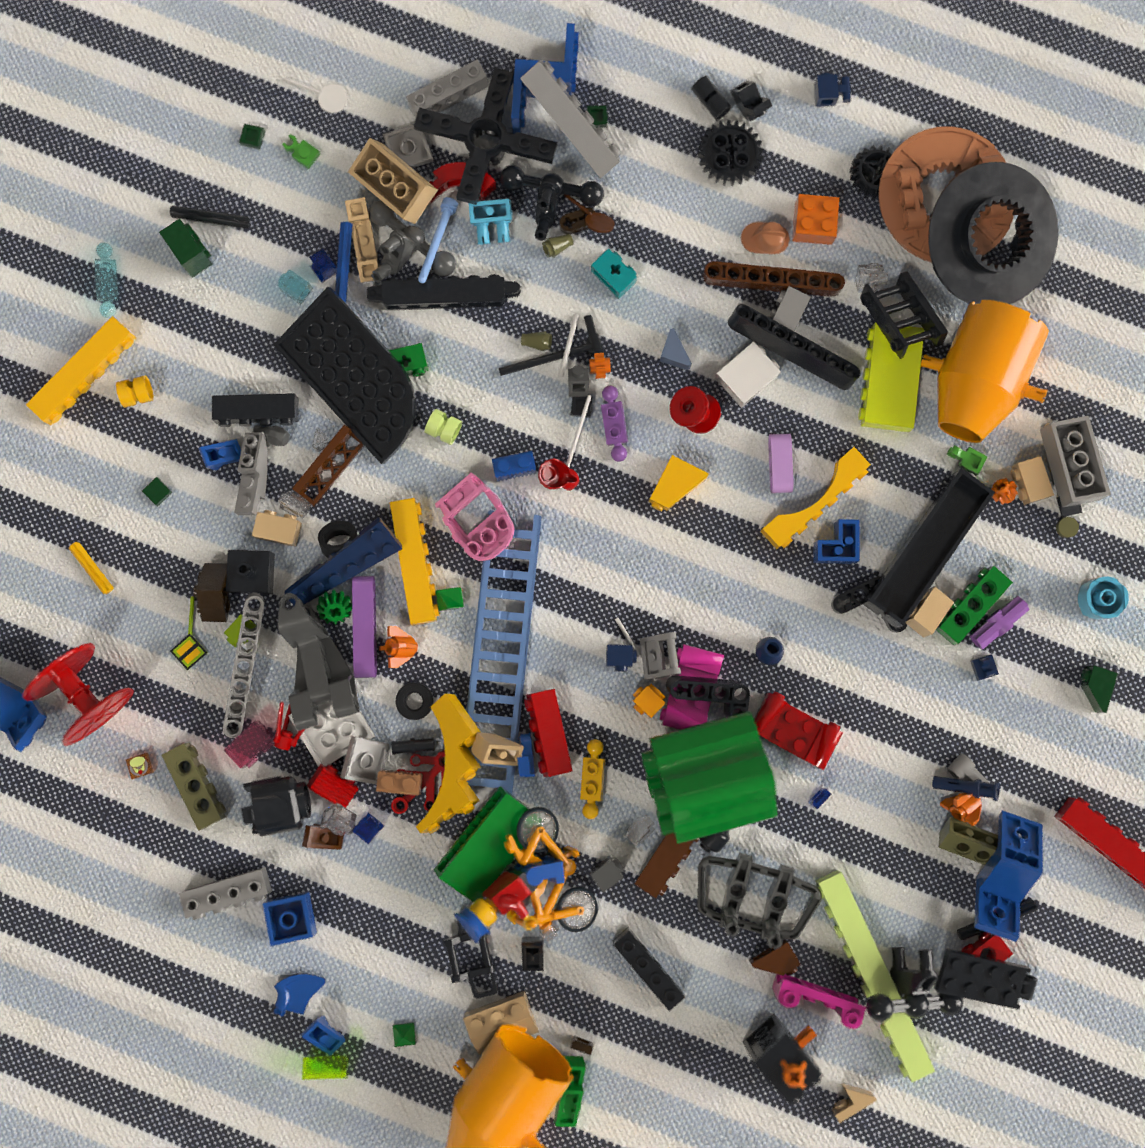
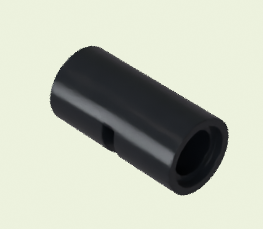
M707 76L701 77L692 86L691 90L716 121L723 118L731 110V105Z

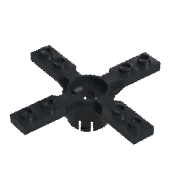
M494 67L484 101L482 116L475 118L470 123L461 121L459 117L423 108L418 110L414 130L464 142L469 151V159H467L456 196L459 201L477 205L490 161L493 166L498 165L505 153L549 164L553 163L557 142L519 132L515 134L508 133L506 127L501 122L513 83L514 72ZM483 130L486 135L498 137L500 140L496 146L489 149H481L473 144L474 136L478 138L483 135Z

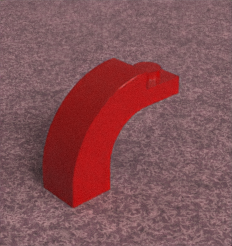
M465 162L449 163L433 171L435 181H430L429 183L438 191L429 204L447 189L460 186L466 165ZM487 172L479 196L480 201L484 200L496 189L495 180Z

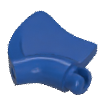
M295 974L276 983L274 987L278 996L274 1014L284 1016L286 1010L304 1015L309 1000L325 984V978L313 974Z

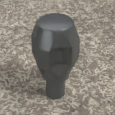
M255 425L253 428V432H263L266 441L271 445L285 446L289 442L290 434L282 427H261Z

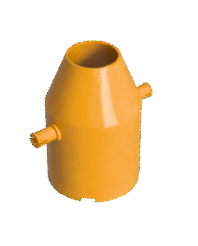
M981 300L980 304H975L973 301L965 311L946 358L939 359L928 354L923 356L925 360L922 359L921 367L938 371V427L943 432L966 442L980 443L1018 407L1021 399L1029 398L1040 403L1044 402L1043 398L1046 397L1047 390L1031 386L1028 383L1049 334L1047 326L1041 320L1036 322L1029 317L1031 313L1011 304L993 300Z
M514 1024L501 1025L473 1069L464 1058L456 1061L458 1067L456 1065L453 1066V1069L464 1079V1083L454 1098L446 1148H545L536 1138V1134L573 1079V1076H570L572 1069L564 1056L541 1036L537 1035L534 1038L525 1033L527 1029Z

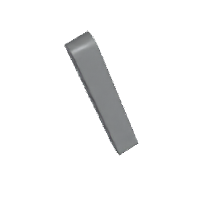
M258 593L249 594L244 603L223 724V732L229 738L238 737L243 729L264 609V599ZM252 599H257L261 605L253 609L249 606L248 602ZM247 620H254L257 626L253 629H248L245 626V622ZM249 640L253 643V647L251 649H244L241 643ZM246 661L250 666L248 669L242 670L238 667V663ZM241 681L245 683L246 687L243 690H238L234 687V684ZM234 702H239L242 704V708L234 710L230 705ZM234 722L238 724L239 728L230 730L227 725Z

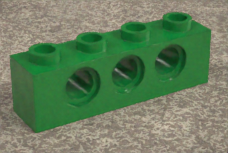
M995 566L984 567L977 574V581L974 584L971 582L963 590L965 594L961 599L957 598L953 601L952 609L945 615L937 627L936 631L952 645H957L964 639L1013 583ZM983 584L989 587L988 594L983 593ZM969 599L975 601L976 606L974 610L968 606ZM956 614L962 617L960 625L955 623L954 617Z

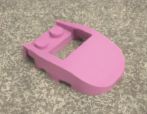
M473 473L468 474L435 503L436 508H441L444 514L442 519L450 529L454 541L459 543L464 548V551L474 560L487 561L495 558L510 544L514 536V524L499 497ZM482 492H485L497 510L467 535L454 516Z

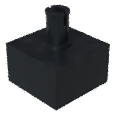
M228 550L226 592L233 594L258 593L273 595L275 553L271 551Z

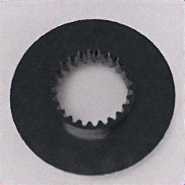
M1004 162L982 163L956 175L941 192L934 206L929 224V253L937 277L949 292L969 304L973 301L975 304H980L981 300H993L1012 304L1030 294L1048 273L1054 260L1058 243L1056 210L1050 195L1041 182L1025 169ZM992 204H1000L1002 207L1007 206V210H1013V216L1018 215L1015 221L1016 234L1011 241L1012 255L1002 265L987 264V260H981V254L976 255L978 248L972 246L975 242V239L971 238V235L975 234L972 226L977 224L974 219L980 218L979 212H984L985 207H990Z

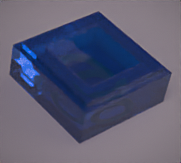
M821 788L808 802L813 808L818 809L832 794L827 789Z

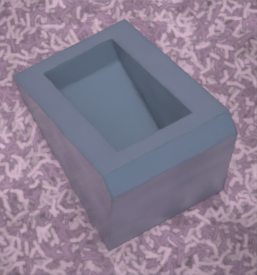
M672 328L666 339L660 362L687 371L691 368L692 363L675 329Z

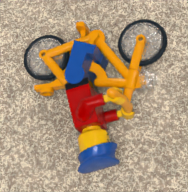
M534 807L523 813L517 824V837L523 846L522 851L518 849L512 835L508 834L505 836L507 841L504 843V846L510 854L514 853L518 863L514 868L510 867L483 892L482 896L485 900L479 898L468 908L464 907L460 913H454L455 918L475 943L479 942L481 936L490 934L488 927L497 920L496 913L501 915L507 914L506 917L509 921L523 926L528 931L531 930L530 928H535L538 924L540 939L549 941L555 938L559 931L558 925H555L553 920H558L561 926L570 932L584 931L595 921L598 904L595 896L588 889L573 887L561 895L556 909L552 910L567 877L576 871L575 862L568 857L576 858L580 854L576 848L570 846L563 848L564 853L555 844L559 834L557 818L546 808ZM548 850L553 857L544 856L538 858L533 853ZM547 881L553 882L555 885L542 909L539 897L544 893ZM528 896L531 898L535 912L532 916L528 915L529 911L522 903Z

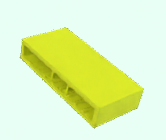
M875 322L868 329L867 340L870 341V344L865 352V360H868L867 368H864L863 371L865 388L861 390L860 399L863 400V407L859 409L858 420H861L862 427L910 432L914 429L923 341L909 345L904 358L899 359ZM909 326L899 331L906 338L924 332V329Z

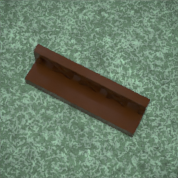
M343 425L292 489L315 507L364 445L352 433L350 428ZM350 437L359 442L354 450H346V442ZM344 454L345 462L341 466H334L333 458L336 455ZM331 470L332 478L328 482H321L320 474L323 471ZM318 486L319 494L314 500L305 494L310 487Z

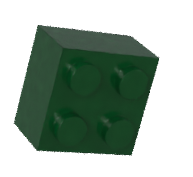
M179 218L159 232L177 260L192 278L213 265L209 260L211 254L202 244L189 223L184 224Z

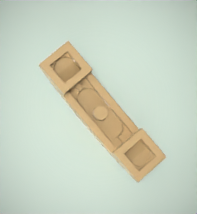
M363 197L346 200L348 221L353 225L352 237L360 282L374 281L371 275L379 267L366 199Z

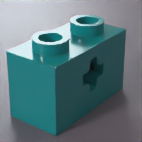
M609 248L591 264V272L618 299L636 284V271L631 266H626L622 262L621 256L615 251L612 252ZM617 270L619 271V275H618L617 273H614L613 275L611 274L612 271H613V272H616Z

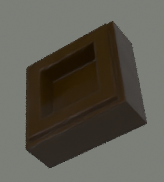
M573 1036L570 1048L591 1055L593 1043Z

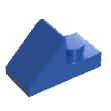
M237 439L199 447L206 468L215 471L225 464L240 460L241 448Z
M325 1016L317 1018L301 1034L304 1039L329 1056L346 1041L341 1033L329 1026Z

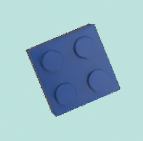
M309 891L267 900L263 903L270 947L312 938L317 934Z

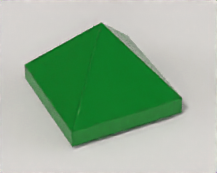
M414 1022L393 1025L395 1047L416 1045Z

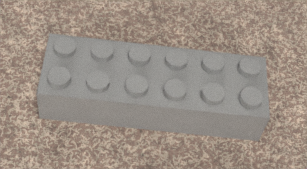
M541 59L520 79L597 175L602 178L620 162L619 150L613 143L611 145L608 144L605 132L600 127L596 129L592 124L594 122L593 117L587 110L585 112L579 107L581 103L574 94L569 95L566 91L568 87L561 77L557 79L553 75L554 68L547 60L543 62Z

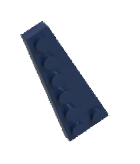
M378 517L359 532L360 535L352 541H347L341 550L329 555L327 561L315 566L309 573L287 588L284 593L296 595L305 605L324 594L325 591L328 592L402 550V544L383 520ZM289 599V601L295 606V599Z

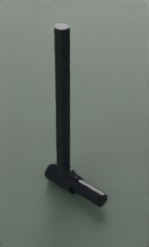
M591 315L584 317L589 334L586 344L570 348L568 357L588 351L593 357L594 353H604ZM565 350L498 368L500 376L563 359Z

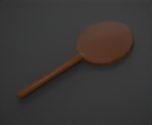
M563 194V196L587 214L585 224L589 229L598 233H608L614 229L615 223L611 217L603 213H591L573 197Z

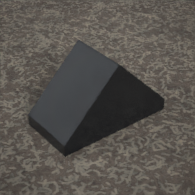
M522 937V971H544L543 937Z

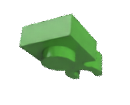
M290 134L289 138L293 141V144L289 146L283 143L284 149L287 152H293L292 158L309 170L321 155L320 151L305 140L299 144L296 137Z

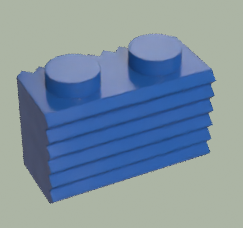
M532 451L492 459L495 478L498 482L504 479L508 480V478L511 480L512 477L515 479L516 477L528 476V474L532 475V473L535 475L537 473Z

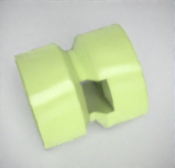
M435 409L426 424L424 432L432 437L440 436L441 441L452 445L459 434L462 421L452 416L447 418L446 413Z

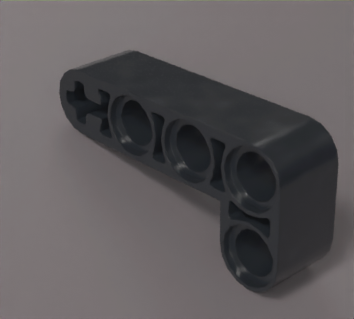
M671 676L666 681L667 691L676 699L724 703V714L726 717L732 716L733 710L738 708V714L748 711L750 691L740 681L689 676ZM697 685H702L701 690L694 693V688ZM721 686V692L719 694H714V690L717 687ZM738 688H742L740 695L734 696L735 691Z

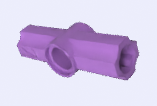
M1016 596L1002 609L992 613L985 620L986 622L970 635L971 641L980 649L986 648L998 636L1000 637L1014 626L1013 623L1030 610L1028 604L1019 596Z

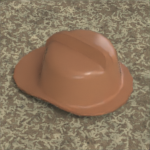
M754 222L743 229L741 242L745 249L753 253L779 254L788 247L789 234L777 222Z

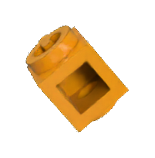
M653 684L645 688L640 686L633 694L635 697L633 699L635 703L633 708L639 714L643 715L645 713L649 718H652L665 704L663 700L666 697Z

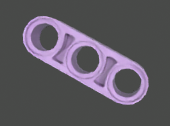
M769 434L771 493H792L793 462L791 434Z

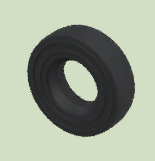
M408 683L401 687L396 695V708L403 717L409 720L422 719L431 711L433 695L430 689L421 683ZM412 693H418L423 700L421 707L415 710L409 708L406 703L407 697Z

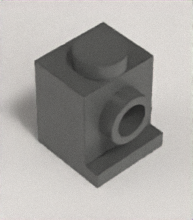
M580 365L568 368L569 397H587L589 395V368H584ZM573 385H585V388L573 389Z

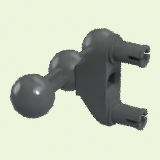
M381 200L371 205L369 208L370 220L375 225L380 227L389 226L394 230L391 232L389 239L380 245V252L384 255L382 265L374 270L371 275L375 282L380 283L388 275L398 273L409 257H411L412 252L419 251L426 257L430 245L425 242V234L421 228L405 226L394 217V211ZM447 251L436 252L431 269L436 275L447 277L456 269V259Z

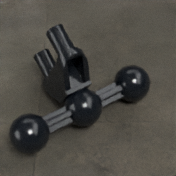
M508 165L500 173V183L508 191H517L522 186L538 189L535 238L540 241L546 239L549 228L554 224L558 200L561 194L579 197L580 201L588 207L599 205L604 198L603 187L595 181H587L582 186L564 183L563 179L555 173H548L542 178L524 175V172L516 165Z
M891 947L893 967L890 969V976L900 990V993L905 995L902 999L891 1000L888 996L881 993L870 996L866 1004V1010L871 1019L876 1022H885L891 1018L893 1013L903 1012L913 1019H919L924 1017L928 1010L936 1009L949 1016L960 1013L964 1004L963 998L942 993L930 997L924 995L930 994L929 990L938 979L933 965V950H918L920 970H913L906 967L905 947Z

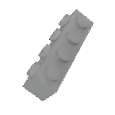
M266 867L183 891L179 893L185 919L192 917L193 920L205 917V913L212 910L216 914L225 911L226 906L234 905V908L246 905V900L254 898L255 902L266 899V894L272 892Z

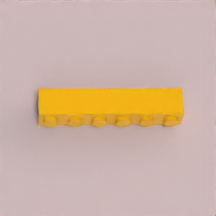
M112 316L32 397L26 406L43 422L49 425L58 422L62 417V413L66 409L71 408L76 403V399L81 394L86 393L96 379L103 376L105 369L110 364H114L119 359V355L133 345L136 337Z
M415 498L390 502L395 537L402 544V550L398 551L410 625L415 626L437 622V616H440L438 604H434L433 596H436V589L434 583L431 584L429 577L433 575L431 563L427 564L426 555H429L428 544L423 542L422 535H426L424 523H420L419 515H422L421 504L417 503Z

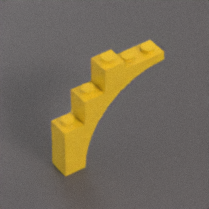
M445 693L431 706L443 735L445 771L440 791L433 806L416 826L420 833L432 834L436 832L444 820L451 819L455 814L466 815L475 809L474 805L480 801L467 781L472 779L476 775V771L481 767L468 749V747L473 746L477 732L481 733V731L455 694Z

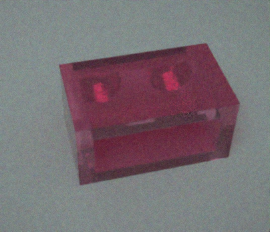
M254 721L224 751L240 769L251 768L258 761L256 758L262 752L264 754L267 753L274 746L272 742L275 737L260 721Z

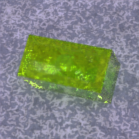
M349 1056L303 1057L302 1080L348 1078Z

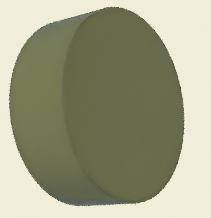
M1065 517L1057 522L1056 531L1061 537L1070 538L1078 533L1079 524L1074 518Z

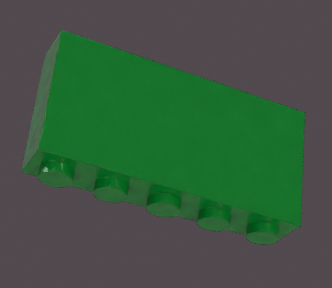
M500 786L433 869L437 877L473 903L479 898L483 899V892L500 877L506 866H509L514 859V853L510 854L504 846V843L507 841L505 836L508 834L512 835L518 849L523 848L518 840L516 829L520 817L530 808ZM535 812L529 814L522 823L521 835L524 842H526L531 832V827L533 825L540 826L543 821Z

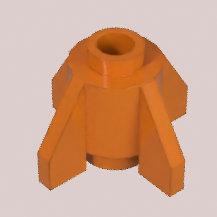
M387 626L388 637L392 638L386 640L385 646H379V651H385L387 655L391 656L388 658V668H398L415 655L418 645L412 636L399 627Z
M961 793L954 797L945 798L940 802L941 807L948 811L950 810L953 818L969 823L972 826L979 822L982 809L980 798H975L972 794Z

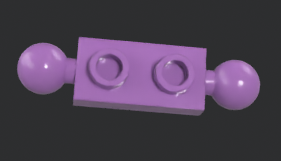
M606 386L602 391V397L607 401V404L601 405L606 443L608 446L614 445L611 457L613 460L621 462L627 457V450L622 446V443L628 442L623 403L621 401L615 402L618 397V390L614 386Z

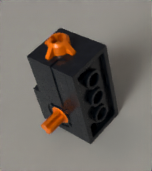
M773 1014L743 1041V1044L754 1065L790 1105L793 1102L797 1103L804 1096V1092L809 1087H815L823 1075L817 1063L804 1049L817 1034L808 1025L794 1037L778 1017Z

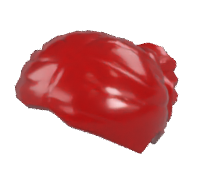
M555 458L544 461L538 471L539 482L547 489L563 488L571 491L580 482L578 474L572 468H569L564 462Z

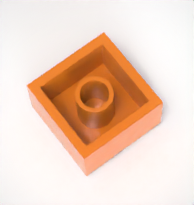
M798 194L794 207L792 241L832 245L837 237L839 197Z

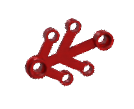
M445 750L440 751L437 756L414 754L410 757V764L414 767L421 764L435 765L429 771L397 770V772L405 771L423 774L422 789L426 786L424 809L428 812L430 809L426 806L427 802H435V776L441 772V782L443 780L445 764H443L442 758L445 757ZM418 756L420 758L419 764L413 763V757ZM405 794L403 797L395 798L391 803L393 812L396 814L406 812L409 802L416 795ZM398 801H402L404 803L403 809H399L397 807Z

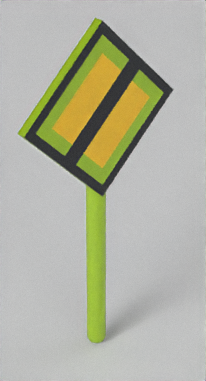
M194 596L190 597L188 635L170 650L187 671L208 653L192 636Z

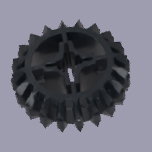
M873 145L870 147V150L864 148L862 153L859 152L856 155V159H853L852 167L849 170V173L852 174L850 181H855L852 184V188H859L857 194L865 193L864 199L868 195L871 196L872 201L877 196L879 198V186L875 184L880 183L885 164L892 155L889 153L890 147L885 151L881 145L876 150ZM872 160L879 161V162H877V163H872V162L867 163L868 161H872ZM878 167H880V169H879V171H878L879 174H878L877 177L874 179L875 172L877 171Z

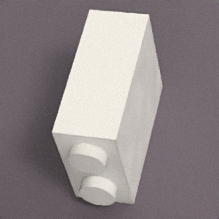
M754 341L715 376V379L741 408L781 373L777 362L773 359L770 360L765 355V349L759 344L756 345Z

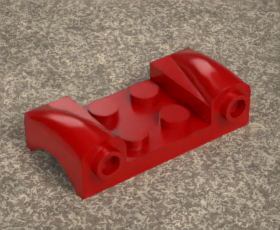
M776 691L773 694L766 693L754 717L759 736L811 765L824 770L843 735V732L840 731L841 727L831 721L829 724L822 723L787 704L784 701L785 696Z

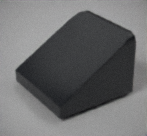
M1056 497L1061 518L1083 513L1080 504L1062 507L1060 497Z

